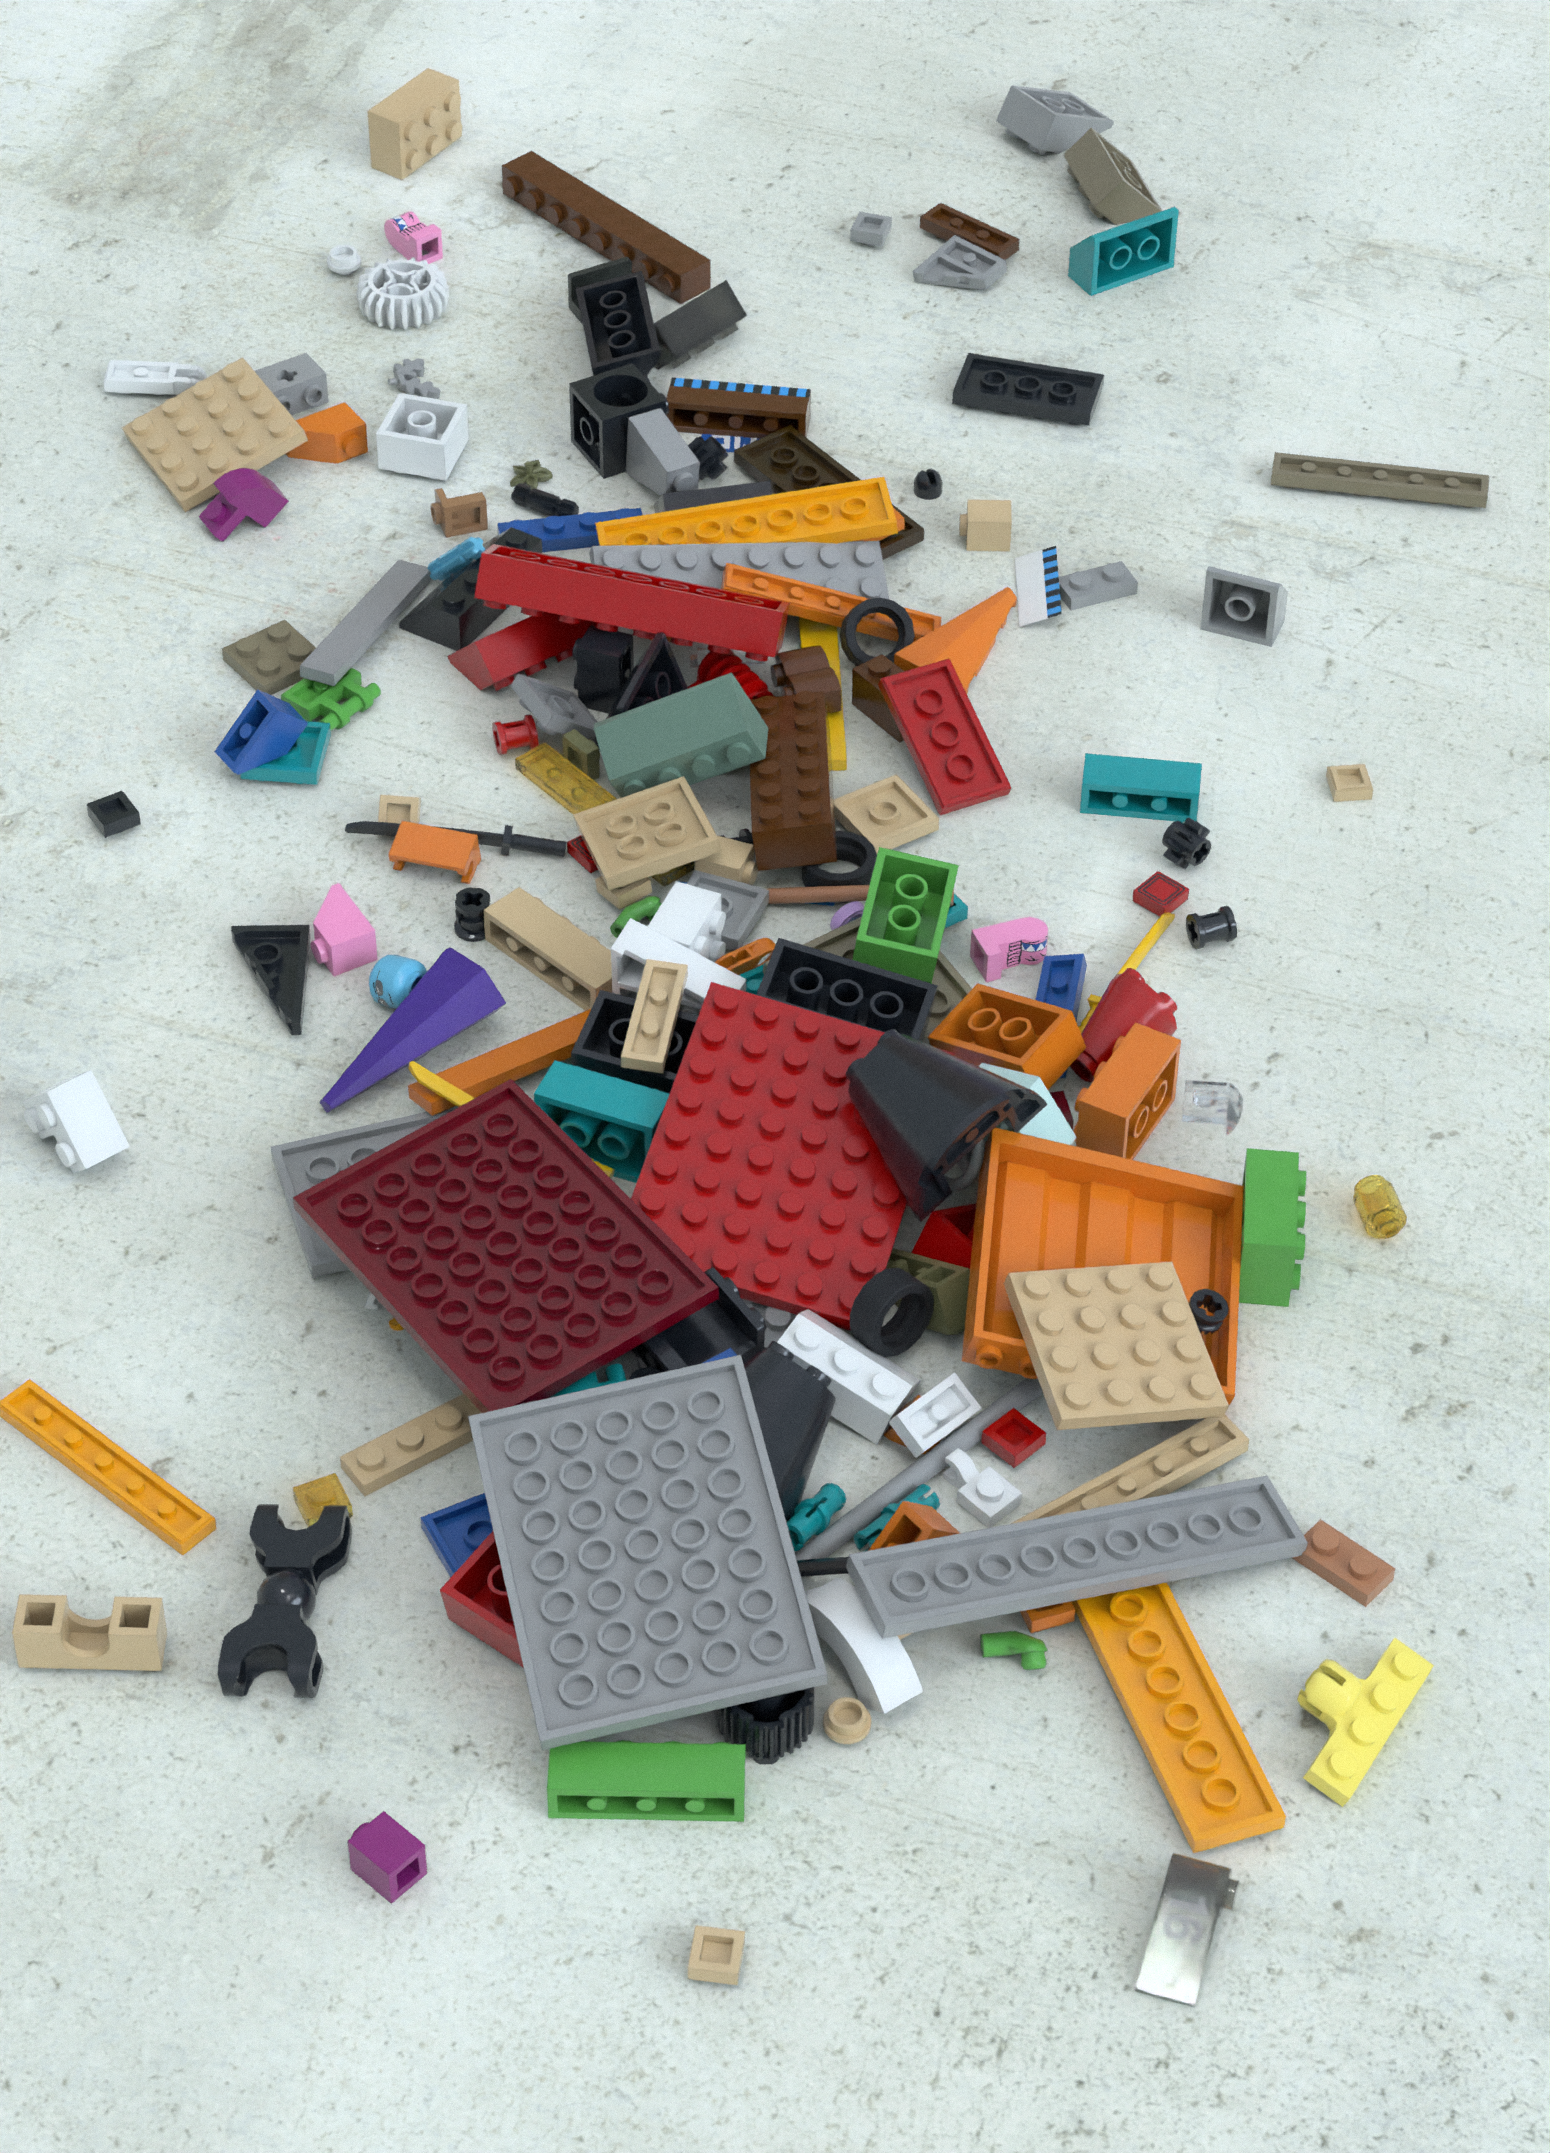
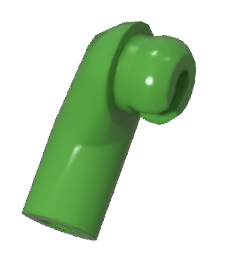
M648 896L625 907L611 925V933L618 938L630 918L640 922L646 916L651 922L662 904L659 902L660 898Z
M1018 1631L980 1635L983 1658L1021 1655V1666L1024 1670L1044 1669L1047 1664L1045 1652L1048 1650L1045 1643L1040 1639Z

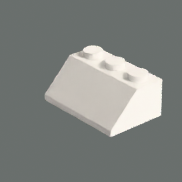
M809 1309L798 1313L778 1340L779 1344L783 1345L794 1355L793 1362L805 1370L809 1365H812L832 1380L827 1387L836 1398L831 1416L876 1445L889 1428L890 1423L888 1421L899 1414L921 1382L920 1379L887 1358L875 1353L863 1343Z

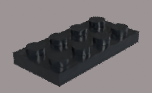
M968 353L953 390L952 404L964 405L968 408L995 410L1004 414L1013 413L1032 416L1036 419L1063 421L1072 425L1082 424L1089 426L1103 388L1104 374Z

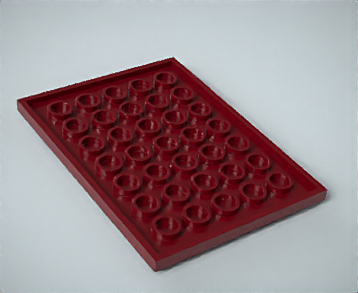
M512 1079L293 1197L296 1212L481 1413L547 1399L719 1299L718 1286Z

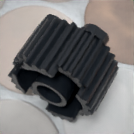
M814 1687L718 1709L719 1732L724 1736L725 1742L746 1744V1752L749 1753V1757L753 1758L756 1763L774 1764L779 1758L784 1757V1752L792 1754L794 1747L800 1749L802 1741L807 1742L808 1735L812 1733L814 1726Z

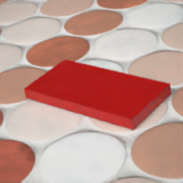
M950 658L880 679L878 684L880 691L939 815L1010 793L1012 787Z

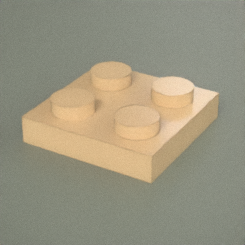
M897 774L834 799L835 818L848 832L865 837L874 845L877 854L879 847L894 849L939 830V817Z

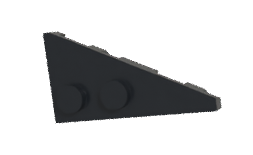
M310 925L231 926L234 945L291 1035H302L311 939Z

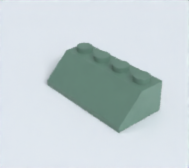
M732 673L594 723L595 735L609 782L621 798L683 776L690 786L765 759L768 726Z

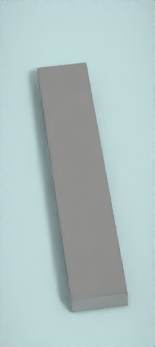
M398 560L301 663L300 677L335 686L432 580L428 567Z

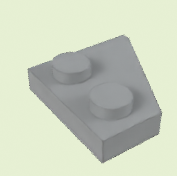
M954 235L913 271L914 282L921 284L986 290L1007 271L1006 260Z

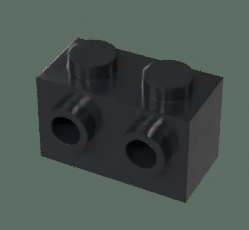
M590 625L584 636L578 638L573 647V660L577 661L574 689L578 690V698L587 709L609 714L612 705L617 700L634 668L633 635L620 631H605L596 628L595 625Z

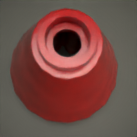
M1127 968L1122 974H1117L1109 983L1081 1033L1086 1049L1070 1065L1071 1069L1084 1081L1093 1082L1099 1064L1102 1061L1107 1063L1112 1056L1117 1039L1120 1036L1125 1037L1135 1023L1172 1036L1177 1030L1176 1019L1173 1015L1178 1009L1175 1001L1164 992L1157 993L1145 983L1142 975L1132 968Z

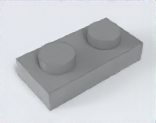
M1122 561L1109 563L1104 566L1059 577L1060 597L1071 611L1137 594L1138 582Z

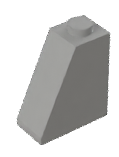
M659 408L629 417L626 472L628 475L660 496L665 493L698 489L700 462L663 410Z

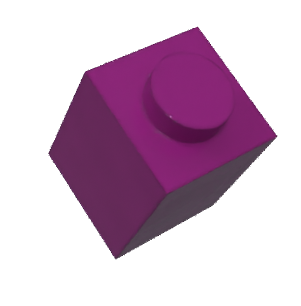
M385 1811L380 1813L370 1823L365 1822L361 1824L347 1841L350 1870L391 1904L427 1874L425 1844Z

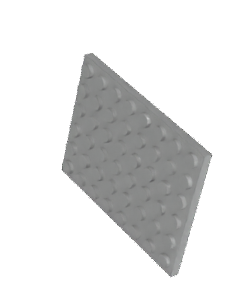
M741 1355L468 1416L542 1750L828 1684L826 1667Z

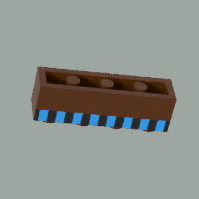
M672 377L666 398L669 405V412L666 416L678 432L763 438L791 425L807 437L811 419V389Z

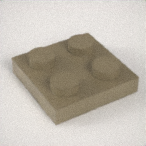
M283 620L222 648L223 660L256 691L258 689L272 695L304 679L300 677V665L316 647L286 620Z

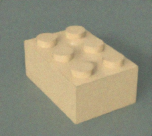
M427 68L367 111L371 168L403 180L462 137L461 96L458 79Z

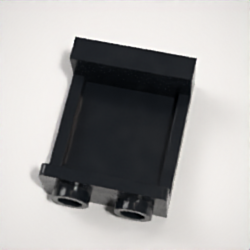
M711 1267L705 1271V1274L718 1286L719 1299L631 1350L638 1359L640 1357L647 1367L656 1368L662 1372L701 1364L729 1348H732L737 1355H741L744 1362L764 1347L765 1330L767 1329L765 1320L756 1308H749L740 1298L736 1285L729 1277L723 1278L714 1267Z

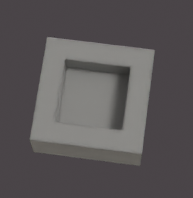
M859 212L850 229V241L860 242L867 246H883L891 230L892 217Z

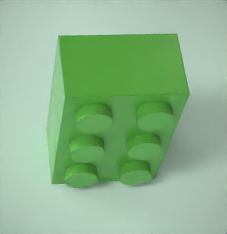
M879 847L852 960L932 984L959 865Z
M1246 1149L1242 1180L1244 1190L1239 1303L1288 1307L1291 1289L1299 1290L1301 1264L1295 1263V1260L1304 1259L1305 1234L1297 1232V1228H1304L1306 1202L1299 1201L1298 1196H1305L1307 1174L1306 1171L1299 1170V1152Z

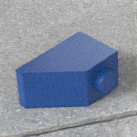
M257 689L214 752L234 773L239 775L286 755L308 722L288 702Z

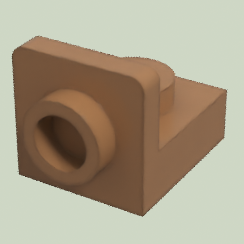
M442 488L435 489V503L430 504L431 516L435 525L440 524L446 538L488 530L487 504L483 492L447 499Z

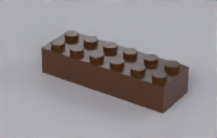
M802 691L794 695L778 697L768 695L750 700L768 726L766 757L750 764L751 827L758 871L837 862L830 727L824 691Z

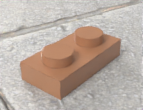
M1321 1519L1304 1534L1308 1544L1305 1552H1302V1556L1292 1557V1559L1365 1607L1394 1579L1395 1568Z

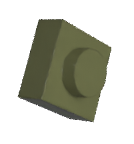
M575 729L562 735L563 765L587 784L600 778L599 759L601 755L595 742L587 739Z

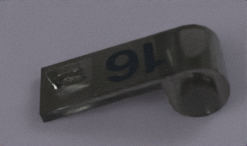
M1173 1853L1135 1991L1195 2007L1218 1917H1221L1224 1908L1233 1910L1239 1881L1231 1879L1232 1868ZM1164 1983L1167 1985H1171L1172 1983H1174L1171 1987H1167L1164 1985Z

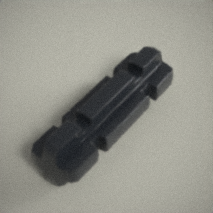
M522 483L516 484L511 494V499L515 504L523 507L530 506V509L549 516L578 515L579 506L575 502L568 499L560 500L559 496L536 488L532 490L530 486Z

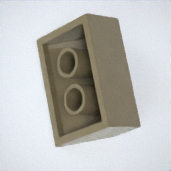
M1092 127L1063 155L1070 166L1067 169L1068 173L1080 184L1077 187L1078 190L1090 201L1088 207L1099 219L1105 216L1116 225L1129 223L1162 211L1133 161Z

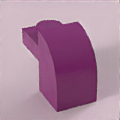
M240 468L225 473L213 483L220 493L198 517L216 538L224 542L246 516H249L266 528L289 501L274 482L254 469Z

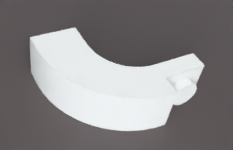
M837 1577L821 1587L805 1591L816 1634L825 1640L840 1658L849 1674L858 1699L865 1708L885 1714L923 1692L912 1662L898 1636L881 1638L854 1585Z

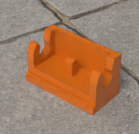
M401 821L388 854L389 861L395 862L393 870L402 871L406 862L457 871L459 875H462L461 883L470 884L477 865L481 861L477 835L407 821Z

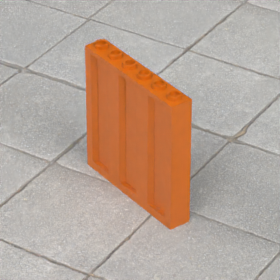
M995 1127L990 1132L985 1143L984 1160L979 1172L962 1362L975 1364L985 1369H997L1019 1374L1029 1379H1038L1004 1287L1008 1273L1172 1262L1188 1303L1194 1292L1200 1289L1216 1291L1227 1302L1229 1307L1228 1314L1219 1330L1213 1334L1209 1332L1204 1335V1331L1200 1334L1228 1405H1230L1235 1397L1244 1186ZM1207 1307L1203 1308L1206 1311V1315L1213 1316L1211 1312H1208Z

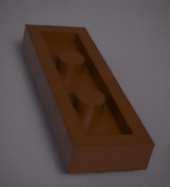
M939 203L920 216L921 229L946 241L956 235L1004 260L1019 251V238L943 203Z

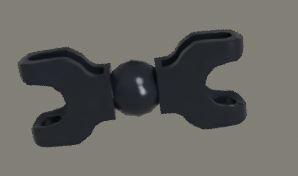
M258 1504L256 1507L249 1535L256 1549L255 1556L262 1571L266 1573L267 1578L262 1581L257 1590V1604L254 1605L252 1615L224 1636L218 1662V1678L224 1696H246L256 1677L266 1671L278 1669L287 1672L289 1681L295 1689L294 1698L316 1697L324 1665L318 1652L317 1639L310 1627L307 1626L306 1621L315 1609L316 1595L320 1583L325 1578L338 1572L347 1563L352 1539V1525L347 1505L324 1506L318 1521L310 1527L300 1530L285 1528L283 1520L278 1514L279 1504Z

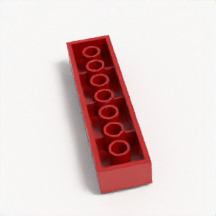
M493 544L481 554L474 598L484 600L483 605L490 608L506 609L508 604L521 607V613L530 616L543 617L544 612L558 614V620L565 623L581 624V619L596 622L595 627L605 631L617 632L619 627L633 629L634 636L646 639H653L657 632H664L666 636L671 637L670 642L676 645L691 647L693 642L708 644L709 651L721 654H730L731 649L746 652V658L756 661H768V656L775 658L782 648L790 606L789 602Z

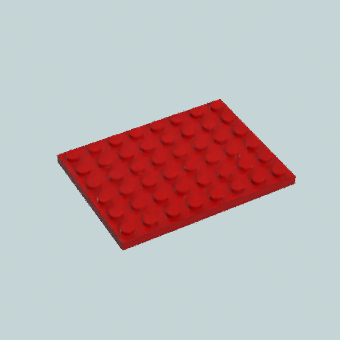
M711 982L631 1200L704 1273L706 1270L714 1267L723 1278L729 1277L736 1285L740 1298L795 1315L809 1309L836 1327L851 1331L850 1312L854 1300L862 1287L874 1275L887 1268L907 1206L905 1197L849 1096L850 1080L846 1078V1071L852 1062L858 1058H864L877 1046L878 1040L884 1032ZM943 1050V1051H945V1052H947V1053H950V1054H952V1055L955 1054V1053H952V1052Z

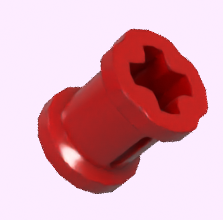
M531 714L525 715L523 720L504 724L500 721L492 723L494 742L499 755L507 754V750L529 746L531 749L538 748L537 728Z

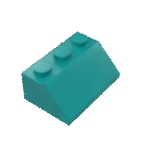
M1172 207L1102 231L1070 247L1068 277L1086 293L1093 296L1174 267L1179 209Z

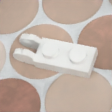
M109 361L103 381L105 392H118L120 394L149 393L165 395L175 393L178 395L194 386L197 382L206 379V373L203 367L192 366L191 364H178V362Z

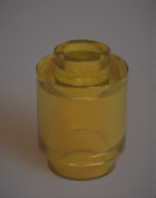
M1370 1175L1364 1177L1355 1185L1353 1202L1366 1233L1377 1239H1387L1397 1235L1405 1226L1407 1216L1393 1184L1383 1176Z

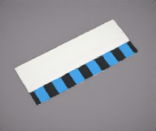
M1056 546L1015 558L1019 627L1062 615Z

